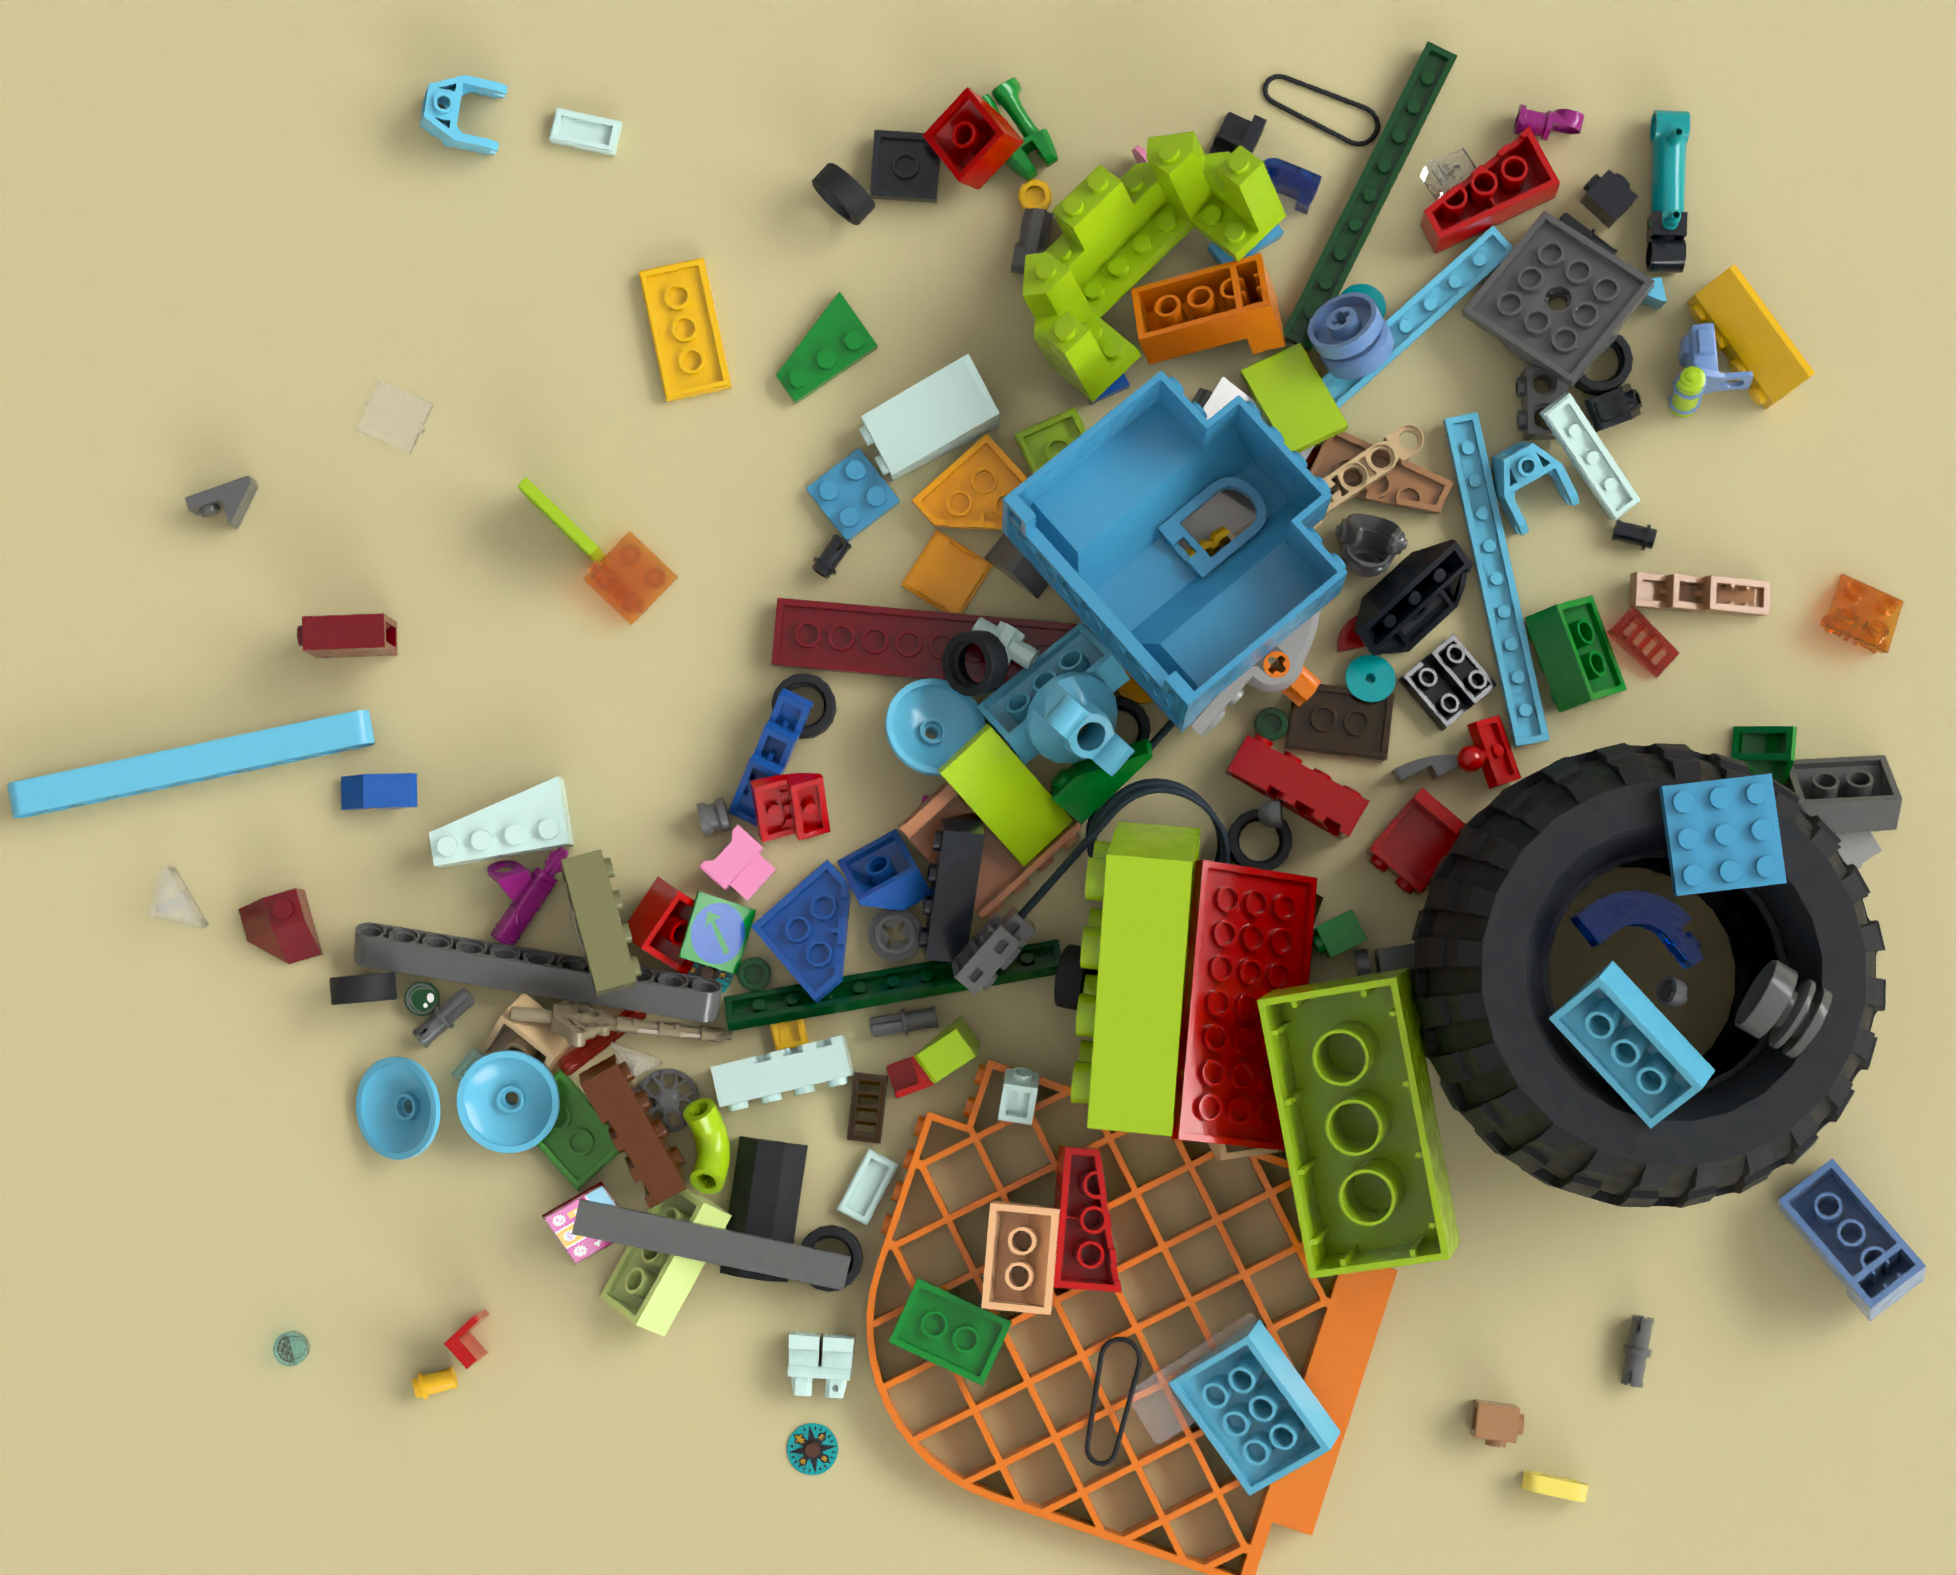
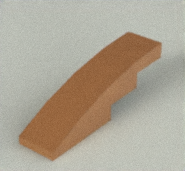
M1635 572L1630 574L1629 607L1696 613L1767 616L1770 609L1771 582L1714 575L1701 577L1683 574L1661 575Z

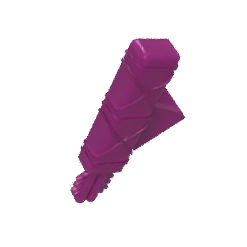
M561 846L557 850L551 851L548 859H545V868L542 870L536 867L531 875L527 868L519 862L512 860L498 861L488 866V876L497 882L513 901L491 932V936L495 940L507 945L514 946L516 944V941L519 940L520 935L529 922L532 921L533 916L539 911L548 894L555 887L558 880L554 878V875L561 872V860L568 858V850H564ZM501 868H512V870L507 872L496 871Z

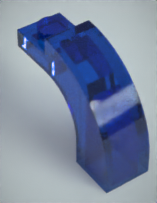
M1644 891L1613 893L1586 905L1569 918L1592 947L1600 945L1619 929L1634 926L1644 928L1655 934L1683 969L1695 966L1704 958L1699 951L1701 945L1690 932L1684 933L1681 929L1692 918L1672 901L1653 893Z

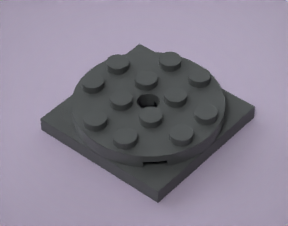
M1543 211L1464 307L1462 316L1500 340L1503 346L1520 360L1541 367L1572 388L1593 361L1614 342L1623 324L1654 288L1655 281L1551 214ZM1560 298L1567 302V308L1556 311L1552 310L1548 304L1551 300Z

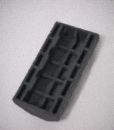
M744 1136L739 1137L728 1212L732 1216L726 1229L794 1243L808 1145ZM723 1265L720 1267V1273L761 1281L788 1282V1279Z

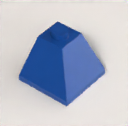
M897 829L837 861L861 906L904 911L924 900L925 895H930L931 890Z

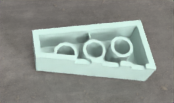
M557 776L429 832L434 866L445 868L557 849L561 846H574L564 779Z
M845 1035L799 1045L794 1049H782L710 1067L719 1107L728 1105L729 1112L748 1108V1100L760 1097L762 1104L781 1100V1092L793 1089L796 1096L814 1092V1084L828 1082L829 1088L849 1083L847 1076L854 1075Z

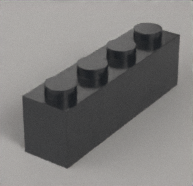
M975 813L941 819L940 831L934 830L932 851H936L935 863H929L927 883H932L930 895L924 896L922 914L927 916L926 927H920L918 934V947L923 948L925 960L952 962L969 943L985 838L981 820Z

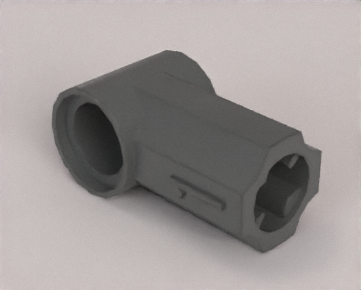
M1025 208L1019 243L1015 244L1011 273L1024 275L1025 255L1043 253L1047 249L1053 213L1039 208Z

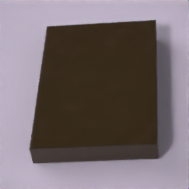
M1319 684L1316 692L1299 707L1291 701L1285 749L1386 761L1395 693H1391L1387 698L1379 702H1365L1353 696L1347 687Z

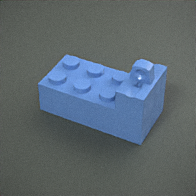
M1833 1158L1778 1199V1209L1845 1286L1848 1297L1869 1321L1873 1320L1925 1279L1926 1265Z

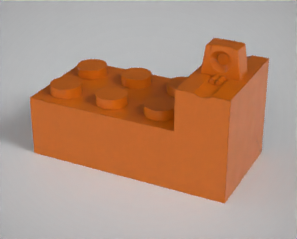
M1262 253L1242 258L1239 262L1234 260L1131 289L1138 340L1149 365L1247 339L1253 355L1269 349L1286 346L1277 295Z

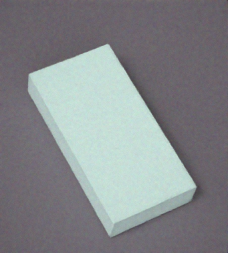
M556 108L549 140L551 143L615 156L622 122Z
M868 1149L837 1210L867 1225L899 1164Z

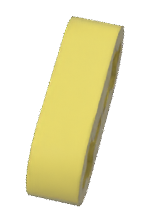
M1524 1470L1521 1488L1544 1495L1585 1502L1588 1484L1559 1476Z

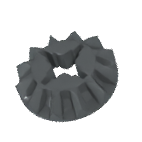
M885 909L878 913L870 924L868 932L870 945L874 952L885 960L892 962L906 960L919 949L918 934L921 924L917 917L908 910ZM902 922H905L901 934L909 942L906 944L903 941L896 940L889 948L886 947L889 943L890 935L882 927L885 925L888 928L895 929Z

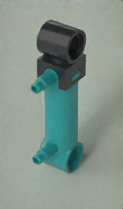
M1654 110L1652 114L1650 142L1653 144L1651 213L1647 219L1646 242H1648L1646 250L1647 271L1682 273L1686 261V241L1684 238L1687 236L1688 212H1684L1686 144L1690 133L1689 111Z

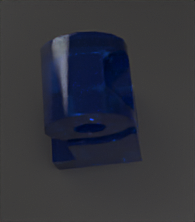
M1268 158L1263 161L1276 192L1297 200L1295 210L1307 215L1320 186L1322 176L1278 158Z

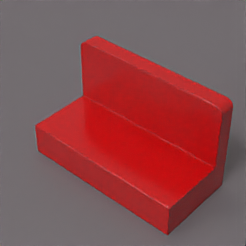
M486 1309L475 1314L444 1343L466 1369L479 1362L488 1353L470 1333L489 1315Z

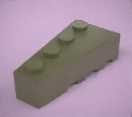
M600 849L562 859L561 874L564 883L567 882L568 899L573 912L575 911L577 931L585 948L584 955L596 997L635 987L637 985L636 977L642 974L637 956L630 957L627 944L633 941L628 923L621 924L618 911L624 910L619 890L612 891L609 878L615 877L610 857L604 858Z

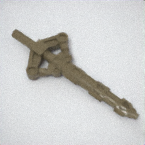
M562 1000L557 1004H553L552 1010L511 1006L510 1020L550 1024L551 1031H556L567 1040L569 1045L575 1047L584 1046L586 1040L594 1038L596 1035L608 1036L610 1030L634 1034H657L658 1036L673 1038L691 1037L711 1042H722L732 1039V1032L720 1027L704 1025L695 1027L680 1025V1023L654 1022L638 1020L637 1018L609 1016L610 1012L608 1010L595 1009L589 1003Z

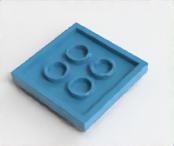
M1772 773L1659 787L1674 897L1787 883Z

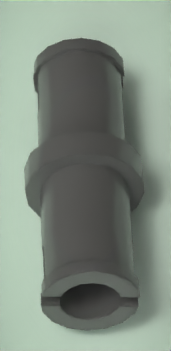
M1632 1315L1628 1344L1624 1345L1623 1352L1626 1353L1620 1383L1624 1385L1630 1383L1632 1387H1643L1646 1360L1651 1357L1652 1352L1648 1348L1654 1323L1653 1318L1647 1317L1646 1319L1642 1315Z

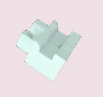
M791 1331L789 1333L788 1377H792L793 1395L811 1396L813 1378L826 1379L825 1397L843 1398L847 1381H850L852 1373L855 1336L824 1334L822 1364H820L822 1333Z

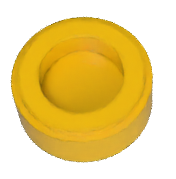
M1032 179L1029 182H1025L1020 187L1018 193V202L1024 212L1025 208L1047 210L1051 204V190L1041 180Z

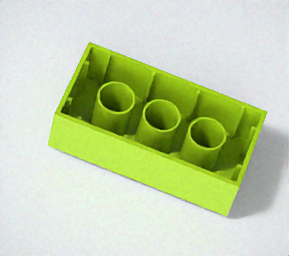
M1118 821L1111 842L1095 840L1093 857L1088 859L1085 900L1103 901V909L1090 908L1088 926H1084L1080 967L1098 970V975L1086 974L1083 994H1079L1076 1015V1036L1093 1037V1041L1081 1040L1079 1059L1074 1062L1071 1086V1103L1089 1104L1087 1128L1172 1136L1195 862L1199 859L1201 828Z
M1409 968L1276 989L1257 1000L1309 1278L1449 1260L1461 1242L1428 1067L1419 1030L1418 1014L1413 999Z

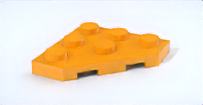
M986 433L914 497L912 503L934 527L1002 530L1003 498L1024 482L1027 477Z

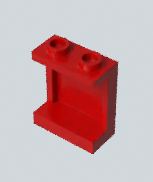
M1420 788L1366 850L1372 856L1369 862L1382 873H1385L1386 870L1390 871L1398 878L1395 884L1408 895H1411L1413 892L1420 895L1425 891V887L1429 884L1428 881L1442 857L1448 854L1459 836L1458 831L1466 824L1424 788Z

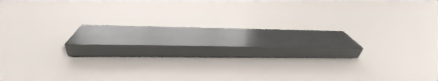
M579 1199L572 1230L574 1235L843 1291L851 1256L848 1254L585 1199Z

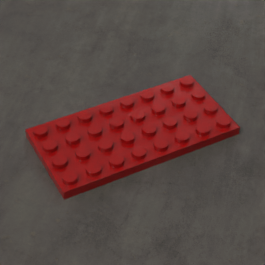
M1196 860L1176 1078L1174 1127L1171 1139L1286 1151L1257 1000L1272 990L1309 984L1318 878L1214 861Z

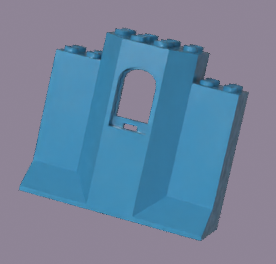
M1161 370L1003 498L1002 532L1173 724L1183 732L1217 695L1339 595L1346 579L1347 571L1345 570L1346 565L1336 553L1330 554L1322 545V538L1313 529L1316 524L1325 518L1332 497L1330 487L1320 476L1315 477L1306 468L1307 463L1297 451L1292 452L1283 443L1284 438L1278 429L1274 426L1268 427L1260 418L1261 413L1251 401L1245 402L1240 395L1236 396L1207 420V414L1201 405L1196 401L1191 403L1183 394L1184 389L1179 381L1173 376L1168 378ZM1223 490H1234L1242 493L1254 505L1256 519L1247 529L1213 557H1210L1181 523ZM1182 539L1194 550L1195 554L1190 557L1178 544Z

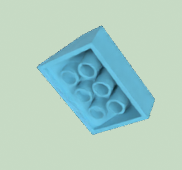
M1260 1319L1230 1336L1168 1383L1249 1496L1330 1451L1341 1433Z

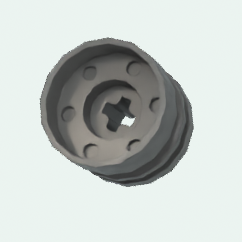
M1772 960L1762 969L1747 991L1738 1009L1735 1026L1755 1038H1761L1772 1028L1769 1046L1774 1049L1782 1046L1783 1054L1790 1058H1795L1807 1047L1820 1030L1831 1005L1832 991L1825 987L1816 989V983L1811 979H1806L1795 989L1798 979L1797 971L1778 960Z

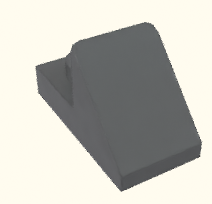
M248 475L185 497V501L189 511L197 516L201 515V517L216 515L221 512L220 508L224 507L229 524L238 529L256 494L258 485Z

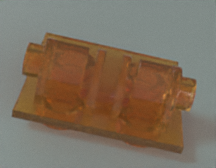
M629 531L600 562L596 560L589 567L588 570L590 572L583 580L630 625H633L678 576Z
M1842 573L1829 613L1823 616L1820 626L1825 628L1824 632L1826 633L1830 632L1839 637L1844 634V641H1848L1850 637L1853 638V645L1856 646L1859 643V646L1870 650L1873 654L1876 652L1887 654L1904 601Z

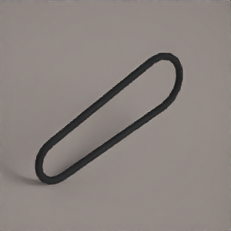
M1274 74L1267 78L1264 83L1263 95L1270 104L1350 145H1367L1374 141L1379 133V117L1373 109L1364 104L1283 74ZM1275 79H1283L1365 110L1374 119V132L1365 141L1351 140L1273 100L1268 94V86Z
M1126 1337L1109 1339L1102 1346L1098 1357L1085 1441V1454L1089 1461L1097 1466L1109 1465L1116 1459L1142 1366V1354L1139 1347L1133 1340ZM1125 1342L1135 1350L1137 1365L1113 1453L1108 1460L1098 1461L1091 1455L1090 1442L1103 1358L1106 1349L1111 1344Z

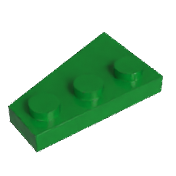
M840 291L776 374L777 379L795 404L878 349V345Z

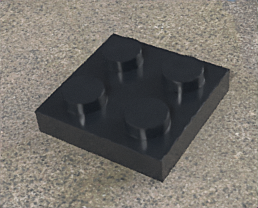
M874 130L870 196L872 199L937 203L940 157L922 136L924 133Z

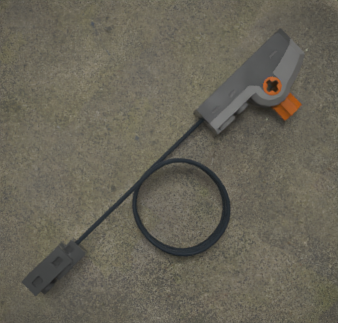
M1319 610L1217 695L1189 726L1204 737L1225 716L1226 711L1224 708L1227 705L1233 706L1244 694L1242 688L1246 683L1260 691H1281L1298 707L1305 701H1308L1322 682L1303 666V662L1316 634L1321 611ZM1271 656L1276 659L1272 665L1267 661ZM1170 719L1150 740L1152 750L1175 726ZM1152 778L1128 784L1113 794L1088 818L1085 838L1020 911L1013 907L1005 917H1002L997 911L951 962L954 978L975 995L981 988L986 991L997 979L996 971L999 968L1005 970L1019 955L1022 947L1037 932L1035 924L1026 916L1086 848L1088 856L1093 857L1094 844L1099 833L1130 802L1149 794L1167 793L1181 796L1197 804L1210 816L1215 827L1217 852L1214 862L1229 864L1230 844L1221 820L1198 793L1181 783L1168 779Z

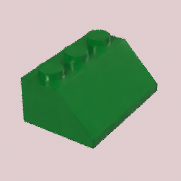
M1592 595L1556 604L1524 618L1528 627V635L1533 641L1539 657L1540 668L1545 673L1551 689V698L1556 704L1559 713L1627 690Z

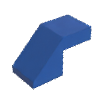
M417 773L359 774L341 777V810L354 811L374 808L404 809L417 807Z

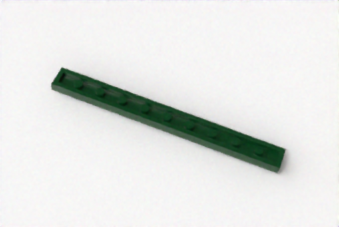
M1429 41L1427 42L1283 330L1284 340L1294 345L1301 343L1304 350L1311 352L1313 345L1307 332L1310 319L1323 304L1339 295L1458 55Z
M1055 939L1024 945L1019 955L1005 970L999 968L996 971L998 977L991 986L1056 975L1061 958L1059 940ZM928 961L843 976V981L818 1003L811 998L800 984L726 996L724 997L728 1031H735L969 989L954 978L951 962Z

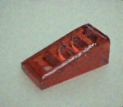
M1634 606L1630 607L1606 632L1655 678H1658L1680 654ZM1633 622L1637 626L1626 636L1623 631ZM1643 631L1647 635L1636 646L1632 641ZM1653 640L1657 644L1645 655L1642 650ZM1661 649L1667 652L1656 665L1652 663L1651 660Z

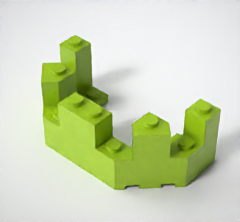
M1194 131L1148 137L1146 155L1148 162L1135 164L1120 179L1100 164L1052 210L1063 234L1043 253L1025 255L1022 296L1035 317L1034 340L1049 366L1090 401L1094 402L1141 357L1139 350L1103 321L1101 317L1179 241L1195 228L1239 262L1286 217L1264 162L1240 145L1232 153L1226 151L1204 154Z

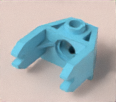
M467 75L430 83L424 93L419 126L430 135L440 139L446 147L495 155L498 151V142L464 134L457 127L461 97L467 93L492 98H505L508 86L499 82ZM438 105L444 106L445 109L440 108Z
M1520 440L1492 456L1493 484L1496 497L1516 534L1520 533L1522 536L1529 532L1515 501V492L1544 474L1552 478L1559 494L1567 505L1573 507L1580 503L1578 494L1563 464L1536 444Z

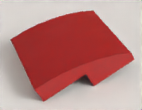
M820 773L783 774L750 781L758 836L762 843L795 834L798 841L831 832L824 780Z

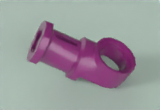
M1521 104L1515 119L1513 134L1519 135L1529 126L1533 134L1540 136L1541 140L1547 141L1550 131L1580 134L1584 115L1570 109H1557L1555 112L1548 110L1547 113L1529 110L1526 105Z

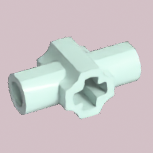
M980 617L972 631H989L999 638L1008 656V666L1014 661L1029 670L1039 655L1038 649L1024 642L1026 635L1002 621L996 626Z

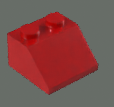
M969 87L955 99L922 135L960 183L977 190L1024 143L1008 121Z
M657 877L627 922L633 943L678 972L687 974L695 962L680 958L678 955L695 900L660 877Z

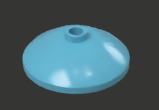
M935 678L921 679L903 687L892 699L886 712L885 732L891 749L905 765L922 774L941 776L937 770L985 726L984 716L977 709L976 706L978 704L972 696L959 694L952 689L946 680ZM925 732H932L935 739L927 738Z
M497 1051L480 1058L466 1071L457 1092V1111L466 1132L483 1147L500 1153H517L536 1146L553 1129L560 1110L559 1089L552 1073L538 1059L520 1051ZM509 1092L517 1094V1103H512L508 1100L507 1095Z
M388 1057L377 1061L366 1071L361 1079L356 1095V1115L365 1140L377 1153L394 1160L413 1158L421 1154L431 1144L439 1127L440 1099L434 1081L419 1063L406 1057Z

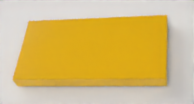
M704 257L638 271L666 401L671 402L731 389L732 384Z

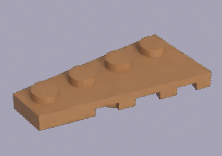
M1342 432L1323 442L1310 472L1315 477L1325 478L1371 447L1372 444ZM1377 451L1371 455V461L1375 467L1384 468L1390 463L1389 456L1383 451ZM1409 461L1402 465L1397 462L1393 471L1353 498L1439 514L1454 482ZM1348 470L1343 474L1344 482L1348 486L1356 487L1362 483V476L1356 470ZM1336 479L1332 480V482H1334L1336 485L1334 489L1331 490L1330 494H1334L1335 492L1340 490L1342 496L1346 495L1341 489H1339Z

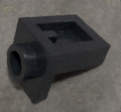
M1629 383L1584 401L1596 432L1641 415L1639 409L1642 407L1640 395L1636 389L1631 388Z

